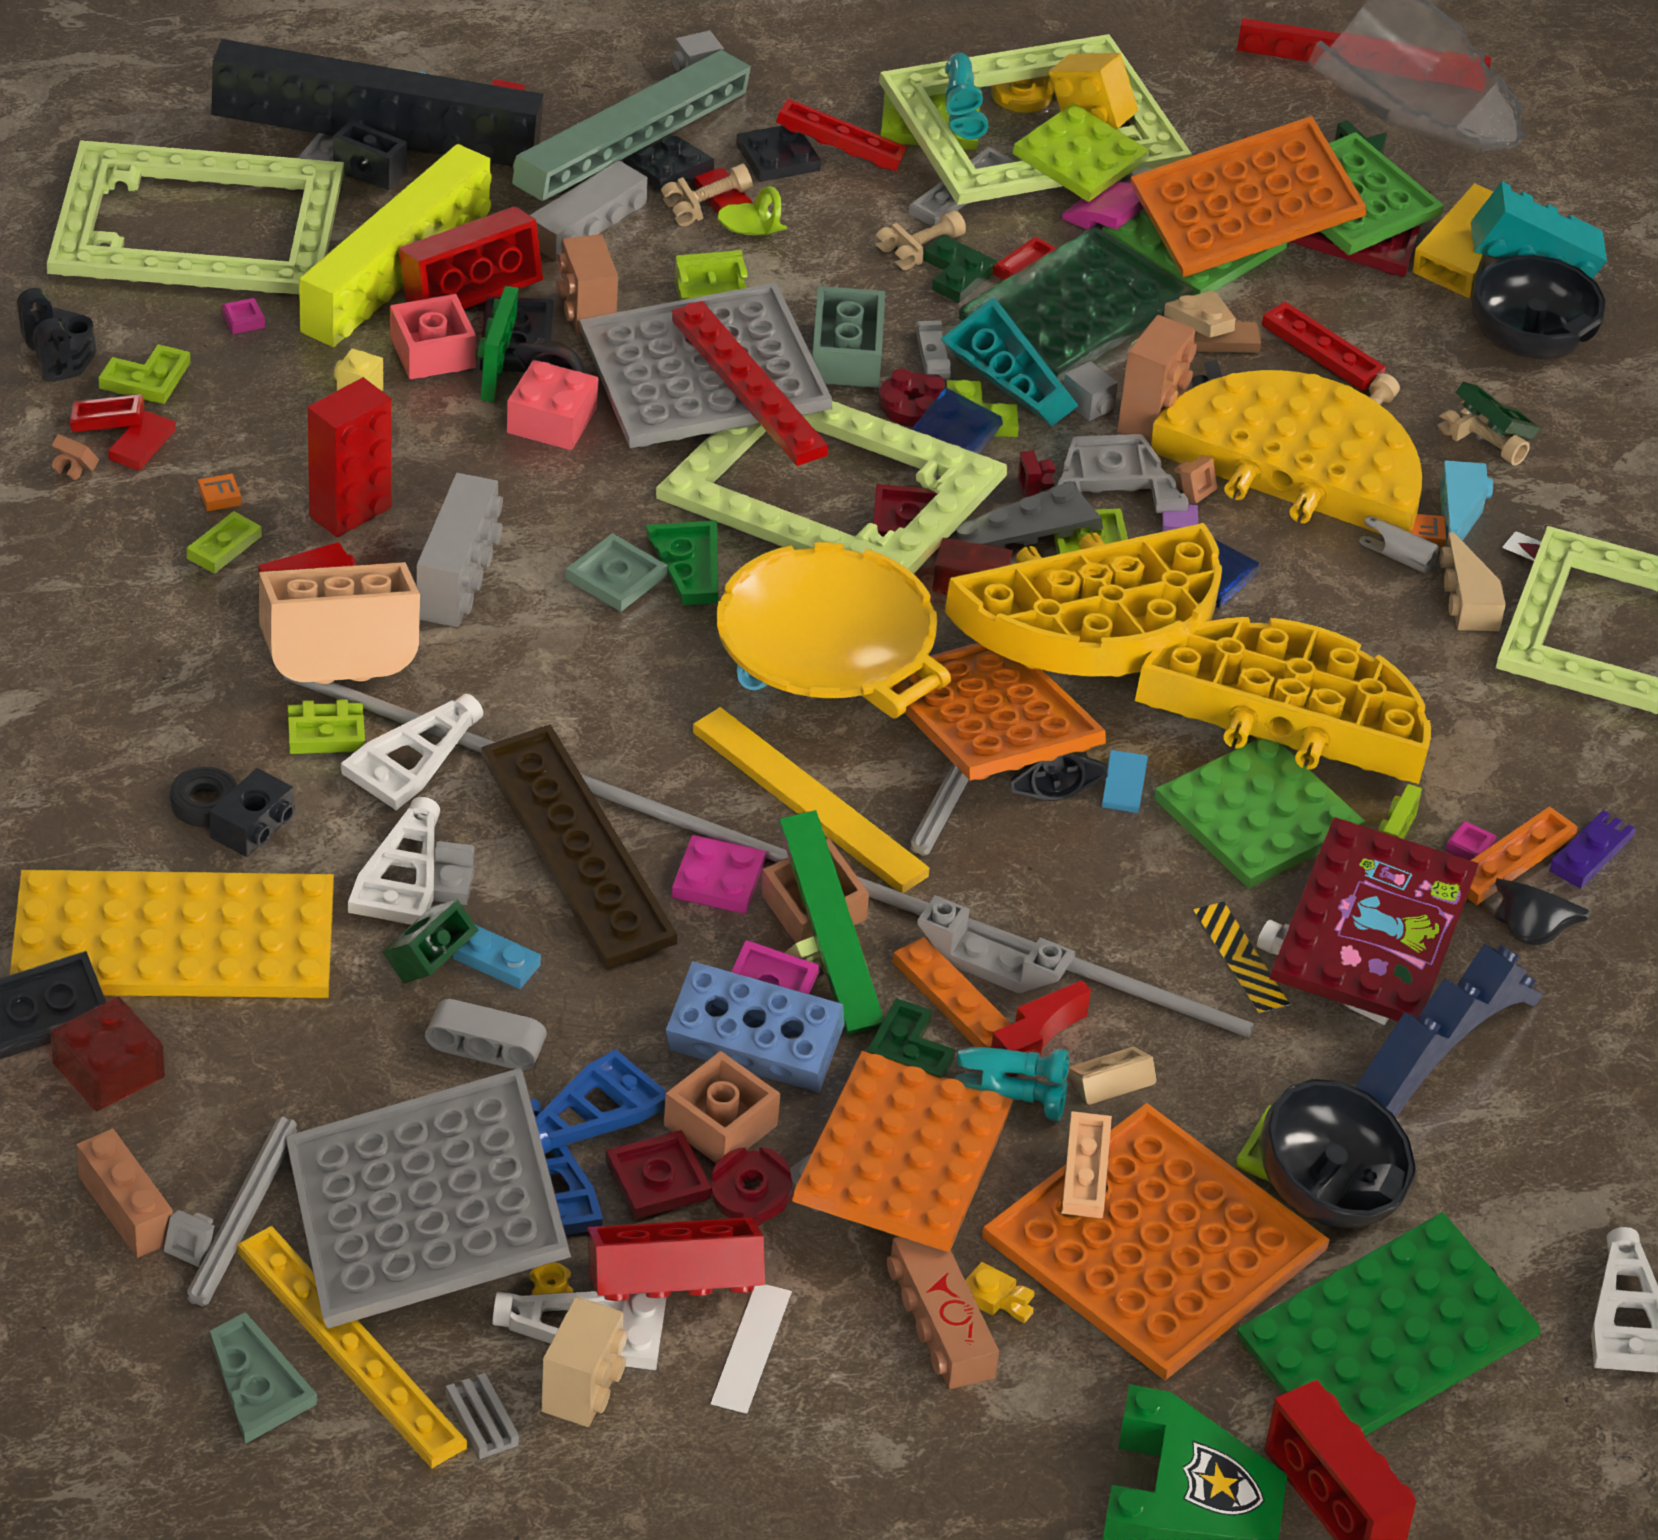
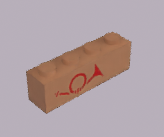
M903 1237L893 1238L891 1256L887 1257L888 1272L893 1281L898 1280L906 1311H912L914 1314L916 1330L922 1343L927 1342L930 1348L931 1362L937 1375L942 1374L948 1389L996 1378L1000 1351L951 1250L946 1252Z

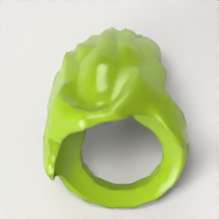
M773 186L764 187L756 197L755 203L727 205L719 211L717 221L727 230L743 235L767 236L787 229V226L780 223L781 198L778 190ZM773 202V210L771 215L768 211V206Z

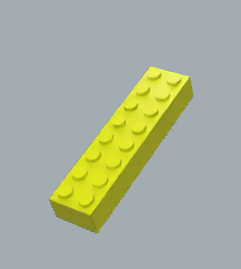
M456 144L300 277V332L334 348L344 338L349 337L353 330L363 321L368 320L379 307L389 302L393 295L404 286L399 247L486 217L491 208V201L489 200L492 179L490 158Z

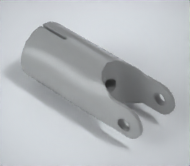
M1365 517L1364 523L1378 530L1384 537L1385 542L1370 536H1362L1359 542L1363 546L1424 574H1428L1437 561L1440 546L1377 517Z

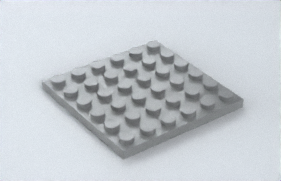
M777 283L579 320L580 332L629 448L646 447L655 443L681 440L686 437L706 433L713 434L722 430L748 427L759 423L672 322V310L684 307L689 303L703 301L802 415L815 414L819 411L832 409V397Z
M522 1067L286 1136L320 1307L327 1329L571 1257Z

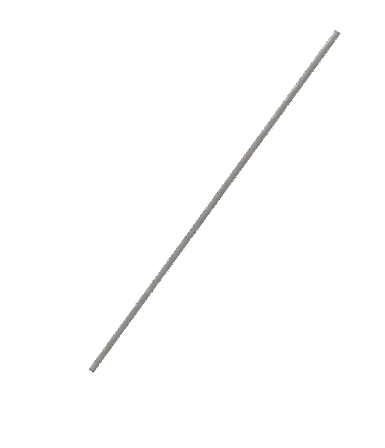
M283 676L284 680L338 700L348 699V703H363V709L402 724L422 716L416 712L335 682L329 684L298 682ZM436 725L424 731L440 738H444L447 735L445 731ZM466 731L457 744L482 753L481 747L495 742ZM581 774L593 795L718 841L766 851L765 858L776 863L788 858L787 851L783 848ZM858 877L869 892V897L919 916H921L929 904L926 901ZM968 919L967 931L1028 955L1036 942L980 921ZM1077 957L1073 958L1066 969L1067 971L1247 1038L1250 1037L1254 1027V1023Z

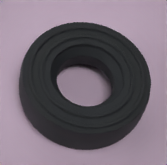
M206 766L186 770L178 775L171 785V808L178 819L189 825L210 827L209 811L237 786V783L229 773L219 768ZM200 790H211L218 793L219 798L210 803H197L190 799V795Z

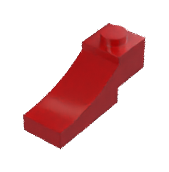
M1081 980L1017 1007L1015 1023L993 1032L991 1048L1027 1053L1030 1051L1040 1053L1041 1057L1042 1049L1051 1039L1065 1028L1087 1017L1091 989ZM1004 1073L1011 1077L1018 1075L1015 1073Z

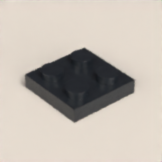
M783 125L737 134L736 145L759 182L820 171L821 160L805 134L791 132Z
M678 136L665 137L662 141L646 146L623 158L624 164L648 177L647 183L660 191L665 184L669 182L678 183V179L682 177L685 181L715 170L714 158Z

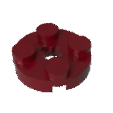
M900 368L894 370L892 376L886 379L880 387L879 407L881 410L882 408L886 410L887 418L897 424L909 427L925 426V420L935 418L936 422L945 415L947 410L948 393L945 389L944 379L939 376H929Z
M746 1147L737 1148L724 1155L713 1169L711 1187L714 1203L719 1211L728 1218L752 1217L757 1226H759L763 1221L769 1220L781 1213L793 1197L794 1191L790 1167L787 1161L772 1149L759 1147V1151L752 1150L746 1152ZM746 1180L752 1183L757 1180L761 1181L759 1188L755 1190L745 1189L743 1182Z

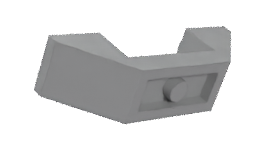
M934 895L918 918L917 925L935 948L955 968L1018 994L1058 982L1075 957V951L1041 937L1027 955L967 931L970 909Z

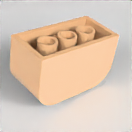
M406 562L259 572V624L273 662L279 672L285 677L298 682H315L318 684H329L334 682V680L344 679L361 682L367 681L372 677L393 675L408 666L415 657L419 646L420 593Z

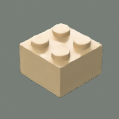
M577 1296L575 1297L543 1358L541 1412L586 1427L590 1426L597 1412L601 1414L604 1412L610 1397L609 1387L612 1381L619 1382L626 1364V1358L621 1357L627 1340V1331L622 1330L623 1311Z

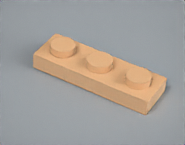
M1071 1112L1062 1214L1103 1218L1112 1116Z

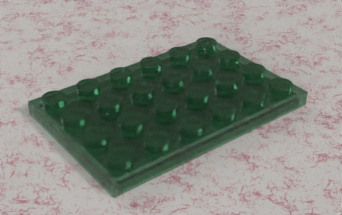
M1094 226L960 307L958 318L962 321L994 297L1059 381H1062L1065 378V373L1089 361H1094L1148 327L1157 315L1164 316L1165 303L1179 300L1181 296H1192L1194 288Z

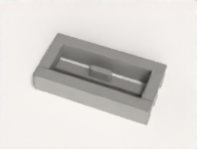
M486 1373L477 1375V1381L471 1382L470 1378L462 1380L461 1386L457 1388L454 1383L446 1386V1398L479 1459L519 1446V1434ZM479 1392H481L505 1438L502 1439L478 1395ZM468 1397L491 1443L486 1444L462 1398Z

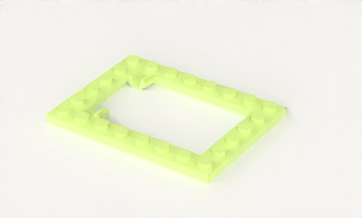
M1110 34L969 57L972 63V73L974 74V86L984 87L1050 76L1049 71L1069 54L1121 53L1138 111L1128 119L1131 124L1130 126L1121 127L1117 130L1149 150L1147 161L1137 168L1150 167L1152 170L1192 156L1184 141ZM948 61L880 73V85L957 205L1062 187L1061 184L1024 161L975 169L929 98L932 95L946 93L949 78L945 74V66Z
M80 140L47 260V274L299 295V278L327 255L344 174V162ZM141 176L154 177L156 179H179L190 182L203 181L226 185L240 184L255 187L304 190L289 262L123 248L124 237H120L115 232L93 230L103 194H108L109 190H114L118 181L125 182L128 186V191L135 192L139 188ZM108 243L110 244V247L100 246V244Z
M832 401V409L819 411L815 414H804L803 417L818 432L919 468L920 470L916 473V481L920 482L923 488L937 493L905 529L899 527L895 532L889 530L882 537L878 533L877 525L868 523L856 536H852L715 484L714 482L766 432L760 423L711 434L656 487V499L711 520H717L719 523L782 547L792 545L794 550L814 548V542L844 544V549L864 553L865 549H869L895 560L914 574L1007 476V464ZM937 475L941 476L939 480L935 479Z
M1547 526L1498 656L1496 669L1658 714V677L1543 645L1571 567L1613 578L1621 582L1653 589L1658 592V556Z

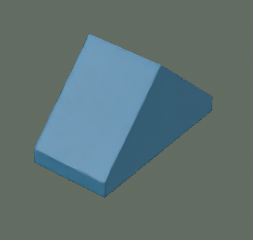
M1111 750L1107 771L1108 777H1106L1102 802L1103 808L1139 813L1148 761L1147 755Z

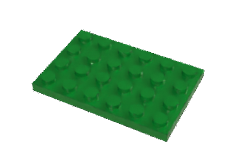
M1444 1212L1439 1213L1237 1328L1238 1339L1282 1394L1317 1379L1327 1392L1332 1393L1337 1398L1342 1411L1352 1423L1354 1422L1360 1426L1364 1436L1540 1335V1325Z

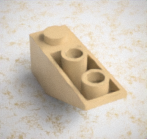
M1449 532L1446 547H1441L1439 561L1440 567L1446 569L1444 589L1445 592H1450L1449 614L1450 616H1455L1457 630L1500 631L1505 610L1501 581L1455 533Z

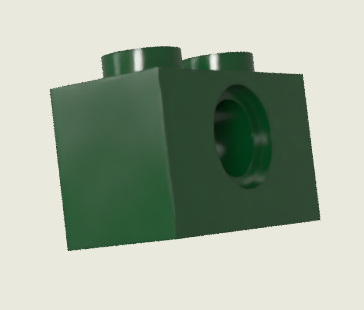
M458 899L429 908L384 949L382 953L403 983H407L432 975L479 930Z

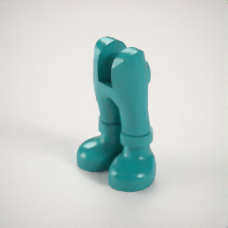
M955 53L949 58L945 66V74L949 78L945 95L947 114H950V129L959 137L978 139L988 130L987 117L983 113L976 111L982 104L983 94L978 87L974 86V74L972 73V63L969 57L964 53Z
M986 1047L958 1050L957 1064L959 1066L983 1070V1074H958L956 1080L962 1082L965 1087L979 1091H994L1013 1100H1023L1034 1103L1036 1100L1043 1104L1044 1114L1048 1120L1061 1121L1068 1083L1065 1082L1070 1064L1068 1050L1058 1048L1053 1050L1050 1055L1040 1057V1053L1030 1051L1027 1053ZM1004 1073L1025 1074L1026 1076L1033 1077L1040 1075L1045 1076L1048 1081L1011 1077Z

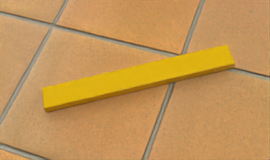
M719 707L693 723V733L794 812L801 814L816 810L824 835L896 891L905 893L929 877L930 867L723 708Z
M272 1226L237 1244V1253L431 1469L467 1448V1440L358 1320L326 1328L313 1270Z

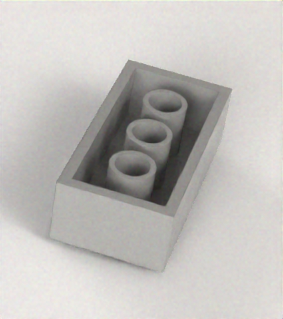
M456 473L417 563V589L420 593L419 620L459 627L464 614H470L474 599L473 592L474 590H480L483 581V568L490 566L493 555L492 546L493 544H499L502 535V523H497V518L501 514L503 497L498 496L497 480Z

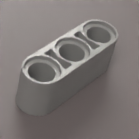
M445 999L438 1003L425 1032L427 1043L438 1051L511 1069L522 1067V1071L530 1070L534 1067L547 1036L546 1028L535 1019L454 999Z

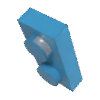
M475 925L479 931L453 954V959L521 989L540 967L541 954Z

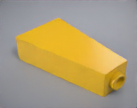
M1474 183L1416 247L1412 273L1469 299L1472 297L1475 278L1481 273L1487 255L1474 252L1470 222L1493 191Z

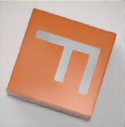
M233 474L198 479V490L206 511L241 506V494Z
M1417 514L1411 533L1440 546V548L1445 547V516Z

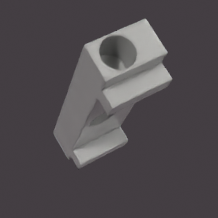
M941 320L918 321L916 335L924 374L939 376L947 384V380H950L951 371L950 359L947 357L945 344L940 340L943 337Z

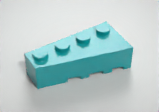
M1503 181L1500 182L1470 222L1475 253L1499 259L1523 255L1555 258L1580 268L1592 279L1607 262L1602 230L1572 215L1564 217L1558 214V208L1549 204L1544 207L1534 202L1533 196L1525 192L1515 193L1511 191V185Z
M994 297L940 339L956 358L1051 427L1079 406Z

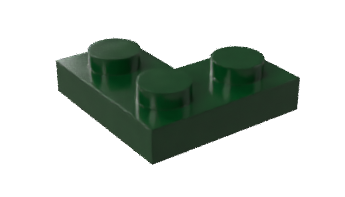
M943 234L924 250L923 261L943 270L933 279L932 290L958 303L964 300L993 274L994 265L997 263V260Z
M1462 382L1455 392L1465 400L1462 405L1468 411L1477 416H1480V414L1485 416L1489 420L1487 423L1488 427L1502 436L1507 433L1510 436L1518 435L1519 437L1533 439L1541 429L1517 408L1500 404L1478 385Z
M896 998L870 1044L867 1053L878 1054L886 1059L907 1066L919 1067L926 1073L941 1078L946 1076L954 1061L955 1049L922 1038L931 1022L932 1010Z

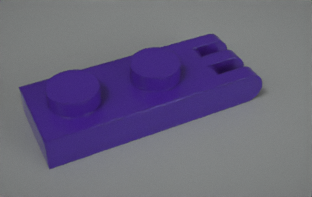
M1603 810L1552 859L1549 871L1581 889L1631 840L1636 828L1628 824L1620 832L1623 821L1615 817L1607 824L1611 814Z

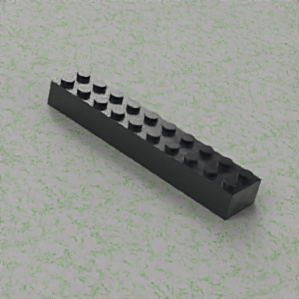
M225 39L221 40L213 58L211 115L331 136H334L350 120L406 141L407 149L445 155L456 144H459L489 157L490 163L513 166L516 155L540 144L544 96L542 93Z

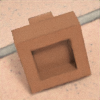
M58 434L51 445L59 453L52 462V468L61 474L63 468L71 464L67 475L74 481L81 476L82 467L93 472L99 462L97 456L87 446Z
M1202 455L1192 463L1185 461L1174 468L1175 472L1180 473L1181 482L1177 484V487L1184 492L1189 503L1197 504L1218 489L1213 458Z

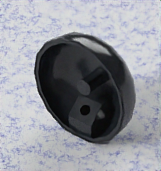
M1537 255L1511 256L1487 265L1475 278L1472 295V313L1484 335L1498 347L1518 356L1536 359L1560 358L1574 351L1580 345V342H1587L1598 333L1604 318L1606 299L1598 283L1580 268L1555 258Z
M1310 1079L1289 1086L1267 1111L1259 1141L1264 1170L1280 1198L1301 1216L1328 1227L1360 1229L1385 1219L1403 1203L1416 1175V1165L1410 1140L1393 1113L1369 1093L1342 1081Z

